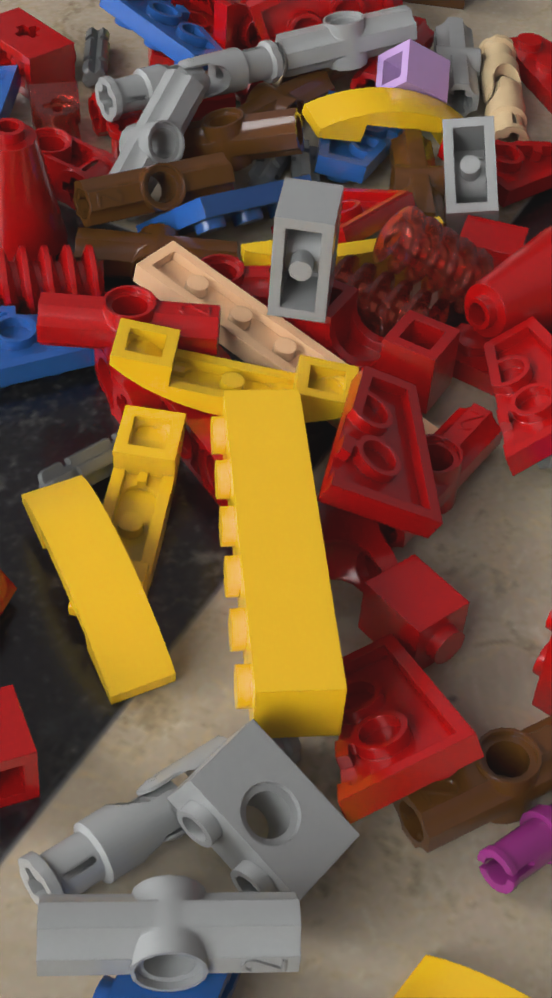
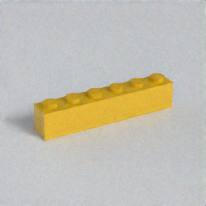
M300 389L224 390L222 416H211L210 440L212 455L223 454V460H215L216 499H227L228 506H220L219 508L220 546L232 547L233 555L224 556V592L226 598L237 597L238 608H229V646L231 652L243 651L244 664L234 665L236 709H249L250 721L254 719L271 738L340 736L347 684Z

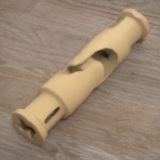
M496 34L484 39L478 47L481 49L480 82L483 102L487 103L484 115L494 116L495 140L504 142H515L516 140L530 141L526 130L528 122L519 65L516 61V48L513 45L512 39L505 35Z

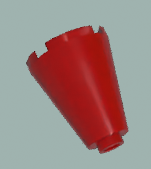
M1 118L0 246L3 247L8 261H14L19 245H25L31 261H36L41 245H47L53 260L56 261V255L61 252L63 245H68V234L37 134L32 127L24 124L19 119Z
M552 226L545 228L469 288L464 302L465 316L468 323L479 335L485 338H495L532 316L552 333Z

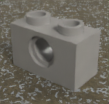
M494 116L442 119L448 239L459 238L468 214L499 221Z
M285 177L274 216L267 315L325 323L334 284L344 185Z
M254 719L231 735L167 797L170 803L178 810L177 820L185 833L199 845L206 848L212 847L232 869L230 877L239 892H296L297 899L301 900L360 836L354 827ZM247 805L259 809L266 817L269 827L267 839L258 836L249 827L246 819Z

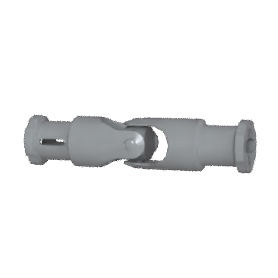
M262 40L254 48L240 50L237 47H231L183 59L176 65L155 64L138 68L134 71L133 75L113 79L111 76L99 77L95 85L96 102L102 116L107 121L114 122L118 121L122 114L138 110L144 111L163 74L168 69H177L182 73L192 75L204 86L202 89L205 95L203 99L243 91L247 88L248 84L259 81L269 84L278 82L279 78L283 75V58L276 43L272 40ZM208 65V75L205 73L202 66Z
M218 735L156 773L136 790L138 797L130 802L106 804L78 821L73 827L74 834L42 854L38 855L30 851L18 859L20 876L33 901L38 905L40 895L81 894L100 881L110 884L145 862L163 842L176 840L184 836L186 833L177 820L178 810L167 799L177 788L171 780L182 773H186L189 777L228 738ZM298 737L272 738L295 764L301 760V743Z

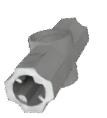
M405 4L365 14L358 11H339L325 16L322 24L276 34L274 43L278 46L283 58V76L285 78L324 68L349 71L365 66L368 58L378 56L409 39L417 40V23L413 18L411 8Z
M448 17L444 23L435 26L434 52L450 60L448 100L445 104L451 106L465 118L467 114L477 110L481 49L474 48L472 29L464 24L463 18Z
M177 69L166 70L138 122L128 125L122 131L119 139L120 154L109 174L142 168L156 163L180 160L185 149L183 135L205 96L202 92L204 86L192 75H187ZM152 176L148 182L150 195L158 183ZM139 216L128 218L126 220H138Z
M161 875L141 881L133 888L131 894L40 895L38 902L37 976L131 975L132 980L140 987L152 991L174 992L197 986L206 979L208 973L299 972L301 961L300 900L297 899L296 892L206 893L204 886L197 880L180 875Z

